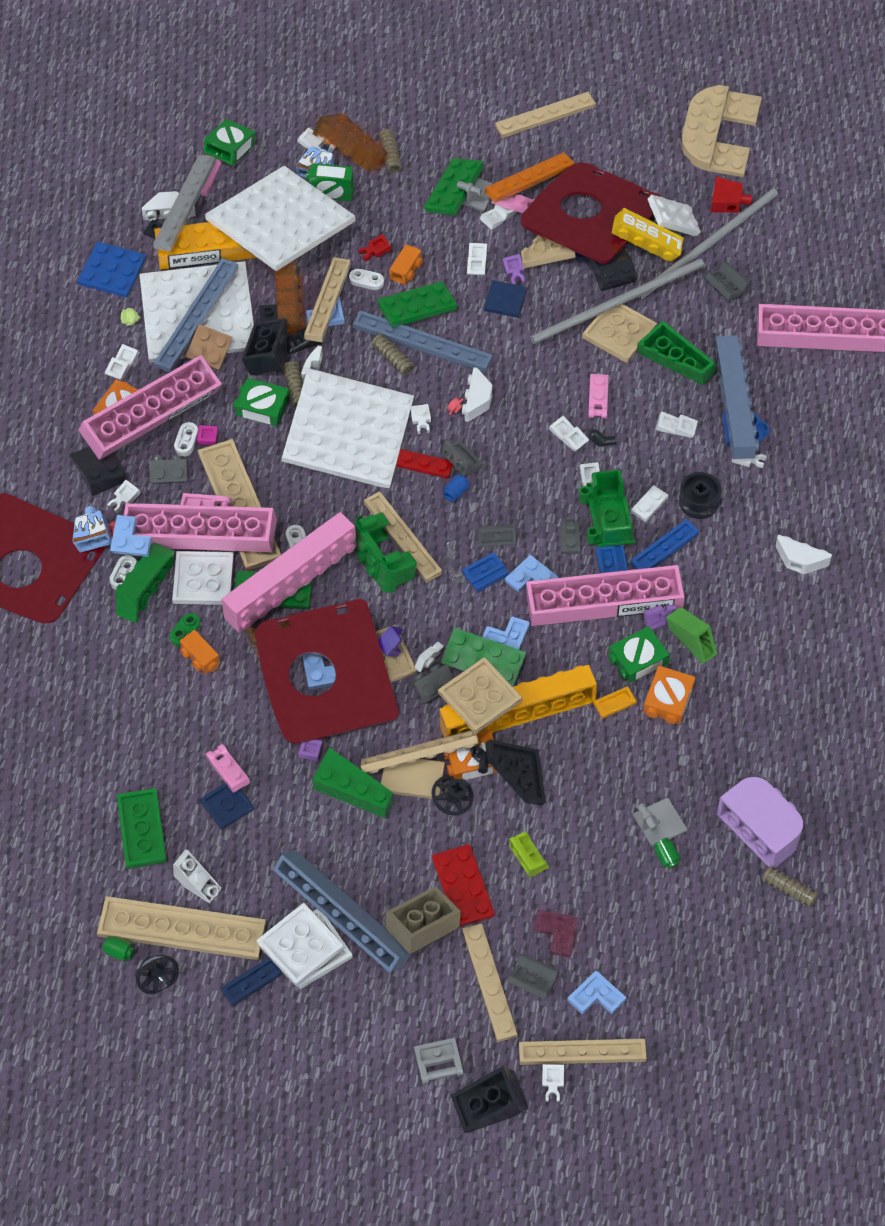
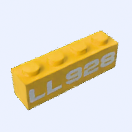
M623 208L615 215L612 228L613 234L666 261L672 262L681 255L684 238L658 226V224L626 208Z

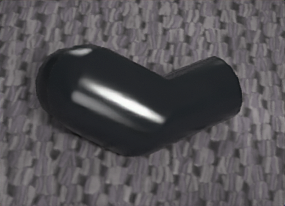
M596 429L590 431L589 437L597 446L616 445L615 436L605 437Z
M474 745L470 749L471 756L479 763L478 772L485 774L488 772L489 765L486 751L480 748V746Z

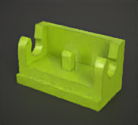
M527 831L509 838V847L529 878L549 868L547 862L542 858L531 841Z

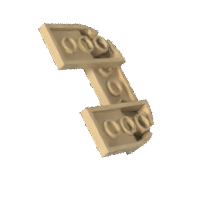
M717 85L706 88L697 93L690 102L682 133V151L691 161L690 163L700 169L744 177L750 148L716 142L721 120L756 126L762 97L728 91L729 86Z

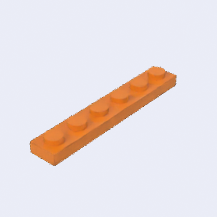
M563 152L485 187L484 193L497 203L563 173L575 162Z

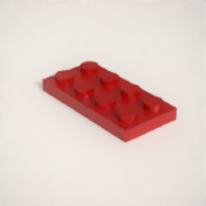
M470 844L431 855L444 895L461 911L459 927L495 917V912Z

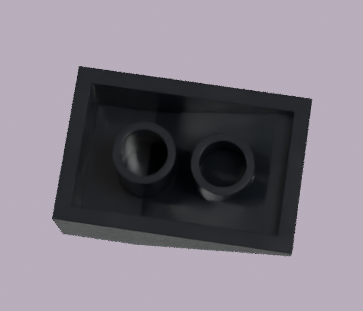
M625 247L607 264H602L588 258L601 291L635 281L637 273Z
M286 318L254 323L241 359L250 375L283 370L287 358L288 320Z
M89 446L70 454L92 497L123 484L126 480L124 469L114 453L99 460Z
M505 1066L494 1070L450 1095L464 1133L510 1119L529 1109L515 1072Z

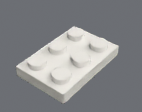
M651 195L648 198L658 226L692 236H697L700 233L698 222L695 220L692 208L689 205Z

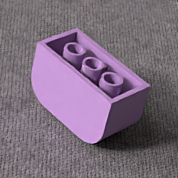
M749 777L740 781L720 797L717 815L768 867H777L796 851L803 828V820L794 804L790 801L788 802L782 796L779 789L773 788L762 778Z

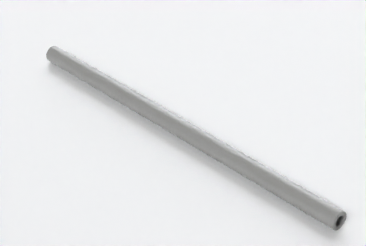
M771 189L656 278L692 262L778 196V192L775 189ZM654 290L638 296V298L642 300Z
M702 259L691 262L531 335L530 339L533 344H536L704 267V262Z

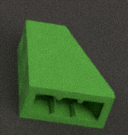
M682 607L666 617L670 631L702 664L717 655L710 625Z

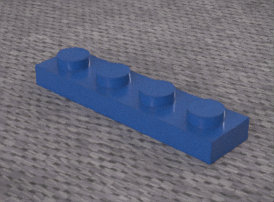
M685 519L634 557L630 564L636 570L655 568L697 537L699 530L690 521Z

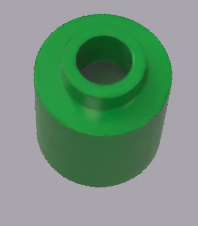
M668 837L654 844V851L663 867L667 866L670 869L679 864L678 860L681 857Z
M108 936L102 949L103 952H106V955L126 962L127 959L130 960L135 952L132 942L116 936Z

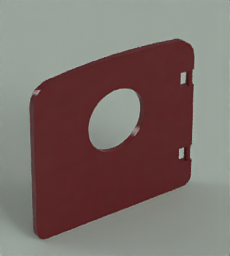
M579 162L571 165L534 199L521 215V225L535 234L592 260L607 264L629 243V241L612 233L615 215L623 208H626L651 220L654 214L648 198L651 195L663 196L645 190L643 187L607 171H602L591 164ZM587 195L596 199L601 204L602 209L596 216L575 218L566 214L561 209L560 204L569 196Z
M0 494V561L7 554L22 550L35 554L42 564L39 577L28 586L14 588L0 581V608L43 624L56 621L107 545L80 553L73 543L75 523L10 494ZM91 551L96 553L92 561L86 559ZM61 596L66 598L62 606L56 604Z
M355 599L342 604H334L288 615L287 617L267 620L257 627L255 638L266 690L281 734L288 742L301 744L391 722L398 718V707L369 607L364 599ZM347 607L348 613L337 614V609ZM289 621V627L279 629L278 623ZM319 654L332 663L336 676L332 687L327 692L318 696H307L301 694L292 686L289 680V669L292 663L300 656Z

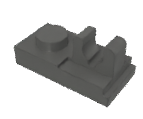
M566 517V522H560L561 555L580 554L579 521H574V517Z
M513 525L477 527L479 547L516 544V527Z

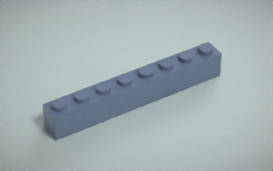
M738 335L716 336L715 353L732 459L755 458V452L759 450L758 439H755L756 425L752 424L754 422V412L750 411L752 401L751 397H748L749 384L745 383L747 381V371L743 370L745 360L744 356H741L742 343H739Z
M293 850L281 855L273 870L389 973L401 969L406 964L411 954L378 921L299 852Z

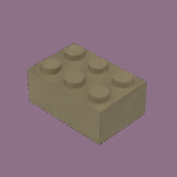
M434 886L387 911L385 929L411 954L459 928L461 911Z

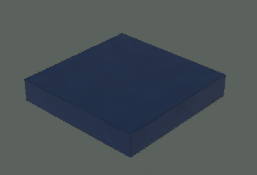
M492 280L484 311L519 318L527 287Z
M226 783L199 799L221 831L255 810V807L241 789L233 793Z

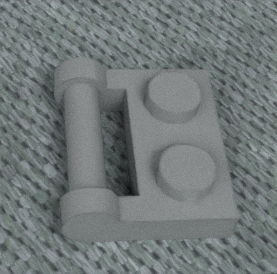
M455 1038L414 1047L422 1084L429 1083L430 1080L452 1075H464ZM454 1061L455 1066L426 1072V1067Z

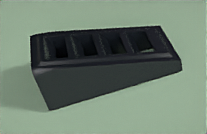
M305 327L287 337V352L291 355L322 344V342L305 341L304 334L307 328ZM289 342H293L295 347L292 348Z

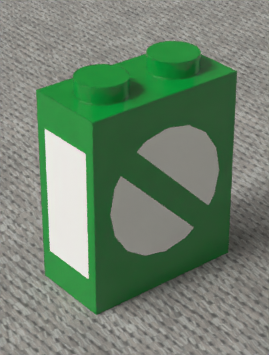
M226 119L204 139L203 153L233 166L255 144V131Z
M311 163V168L307 170L306 174L308 183L332 200L352 202L354 192L353 167Z
M247 378L245 384L241 385L239 398H236L233 408L236 411V416L278 427L290 398L289 388Z
M650 626L610 645L608 659L612 665L616 664L620 677L631 683L657 670L658 665L662 667L667 665L670 655Z

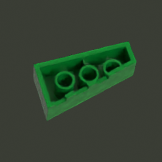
M661 321L637 343L638 354L701 385H704L716 374L715 362L664 321Z
M153 543L150 547L149 557L143 556L141 560L136 562L134 569L127 573L125 580L115 590L117 616L134 623L138 622L139 611L146 609L145 607L148 605L147 602L150 595L154 596L159 582L163 581L173 565L174 550Z
M329 747L312 779L313 790L386 818L394 803L393 792Z

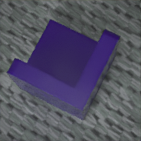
M390 626L378 639L380 648L386 656L398 657L401 650L398 648V645L403 640L400 636L403 632L401 627Z

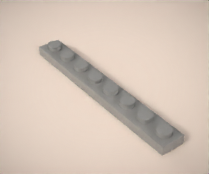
M198 155L153 243L154 249L172 251L216 163L215 157Z

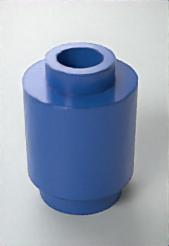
M455 475L444 487L443 496L450 502L458 500L469 488L468 479L463 475Z

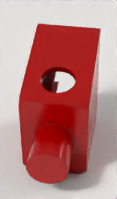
M716 177L711 212L739 213L740 204L751 205L752 195L742 194V183Z

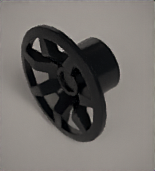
M445 775L440 777L434 783L431 791L432 800L436 807L448 815H461L467 812L473 803L474 795L469 783L464 779H454V776ZM450 779L447 786L440 783L443 780ZM438 786L444 793L436 796L435 790ZM467 789L470 793V797L465 796ZM447 799L445 808L437 800ZM461 800L469 801L468 806L462 809ZM452 803H455L458 811L453 812L448 809Z
M169 955L147 957L137 971V986L146 994L159 993L176 982L179 975V966L176 960ZM169 961L174 964L172 968H165ZM174 973L171 981L165 976V974ZM141 975L146 976V980L142 984L140 982ZM160 980L168 984L162 990H158ZM153 981V990L145 989Z

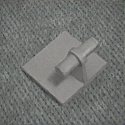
M479 178L476 179L474 184L459 180L457 188L464 189L467 192L462 205L484 212L491 201V198L484 193L485 187L493 183Z
M669 798L648 807L645 806V803L637 806L639 811L633 813V817L652 848L656 842L666 837L670 840L687 832L686 826Z

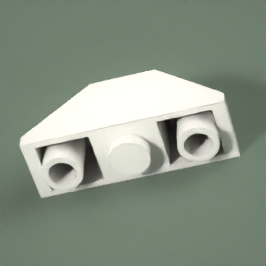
M177 191L160 192L142 207L143 220L155 221L156 219H166L179 193ZM195 205L188 218L196 216Z
M473 368V373L469 374L468 377L470 388L466 389L465 400H467V403L463 404L462 415H465V421L467 422L490 409L492 384L478 368Z
M778 535L776 548L786 568L807 574L830 565L832 554L827 551L816 549L806 543L797 542L787 536Z
M185 849L173 864L174 877L183 887L208 903L218 895L221 887L188 850Z

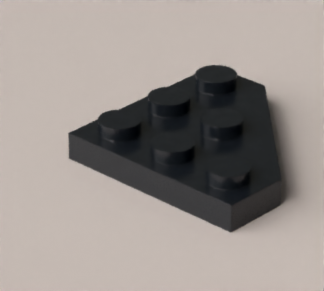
M489 739L485 743L487 761L525 803L545 804L546 799L538 749Z

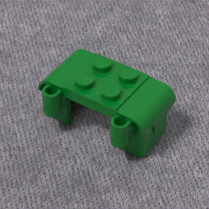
M619 469L592 473L591 482L586 483V486H582L579 489V502L589 504L593 527L587 530V542L590 545L597 544L598 548L636 544V540L633 537L627 499L624 493L622 473Z
M380 512L362 518V515H359L355 520V551L357 552V559L360 563H363L368 576H372L382 591L386 593L395 592L397 586L414 579L417 562L410 551L402 554L399 551H394L387 555L381 552L377 544L388 539L382 528L391 525L384 513Z

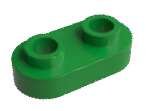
M185 614L170 633V641L173 645L181 647L180 640L192 631L199 629L200 619L196 614Z

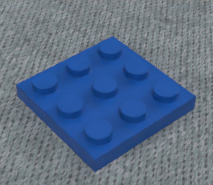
M97 241L77 280V284L127 298L147 256L143 253Z

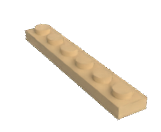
M585 92L496 122L495 127L500 136L504 138L595 107V102L590 93Z
M333 257L304 334L306 340L323 341L351 266L350 260Z
M380 491L364 500L365 506L373 515L380 512L384 513L391 525L383 527V529L402 553L410 551L417 562L416 571L426 583L442 575L441 568Z
M471 730L361 759V768L365 773L371 774L378 772L381 768L387 767L390 769L397 767L400 763H414L419 758H433L438 753H452L457 748H471L478 743V735Z
M478 924L463 928L464 939L496 1040L500 1042L517 1037V1032L483 925Z
M645 1039L519 1042L520 1065L646 1062Z

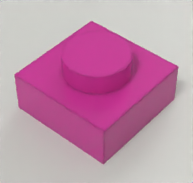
M199 425L198 445H215L218 427Z

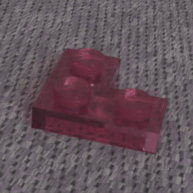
M537 910L533 931L553 935L550 954L570 958L578 917Z

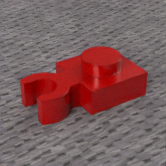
M382 234L367 242L369 247H362L358 252L360 255L366 253L362 257L365 262L371 260L374 255L376 258L391 251L392 248Z

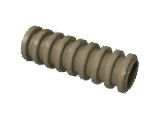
M390 129L382 130L379 133V139L387 172L397 173L402 169L394 133Z
M379 334L373 339L372 346L402 376L408 375L413 370L414 364L385 335Z
M289 361L284 364L283 370L292 406L297 408V402L299 401L304 383L298 362Z
M773 866L767 868L762 877L764 883L767 881L768 885H774L773 888H779V891H784L786 895L790 894L791 898L795 897L796 901H802L803 905L806 903L809 908L813 906L818 897L817 891L813 892L812 888L808 889L805 884L802 886L801 882H795L796 879H790L789 875L785 876V873H779V870H774Z

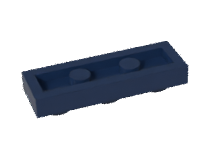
M268 957L220 989L233 1007L284 973Z

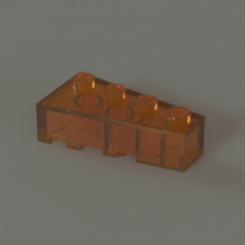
M343 113L320 116L312 133L316 137L320 135L325 138L324 142L328 145L333 144L339 148L338 151L343 155L352 156V161L368 171L379 170L388 153L381 144L375 142L369 134L361 130L359 125L353 123Z
M296 259L275 271L278 319L286 318L288 320L287 335H292L300 331L301 328H304L303 317H300V314H303V305L299 303V299H302V290L298 289V285H301V276L297 274Z

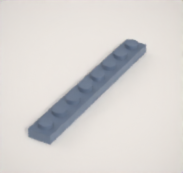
M224 258L220 260L155 360L154 365L156 368L169 373L174 369L192 341L198 324H203L238 269L237 263Z
M361 310L353 322V328L375 336L383 334L390 341L470 368H478L485 373L493 359L491 354L405 325L391 328L386 319Z

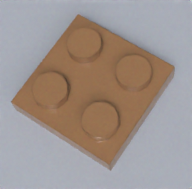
M198 324L186 354V359L193 360L202 355L210 368L220 371L233 337Z

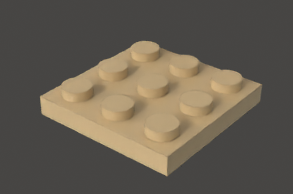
M621 304L599 314L583 332L582 338L628 363L638 351L637 343L653 330L657 323Z
M485 657L438 689V694L475 734L522 702V697Z

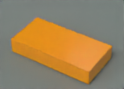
M626 686L593 701V704L603 719L637 704V701L629 687Z

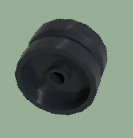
M694 472L687 475L681 483L679 507L683 513L695 519H706L713 516L719 508L722 492L718 479L705 472Z

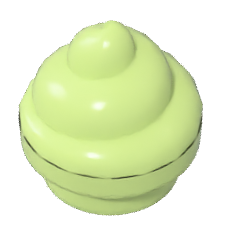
M132 308L124 309L121 312V322L126 324V326H133L140 319V316Z

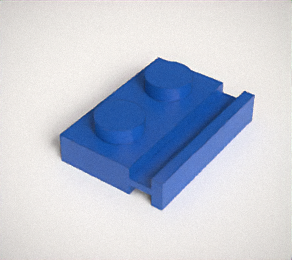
M623 545L619 547L596 548L595 553L600 574L628 571Z
M493 552L462 569V574L478 593L506 578L509 575V571L505 569L504 564Z

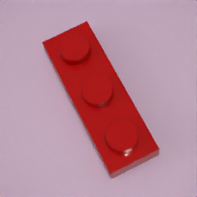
M400 449L395 467L449 479L453 464L446 459Z

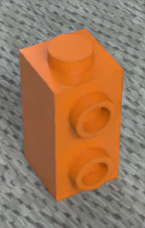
M405 244L389 269L390 279L406 285L408 281H412L416 268H420L423 263L421 250Z
M196 630L180 640L181 654L186 659L189 657L192 660V665L197 671L201 670L204 674H207L209 671L214 672L220 664L219 655Z

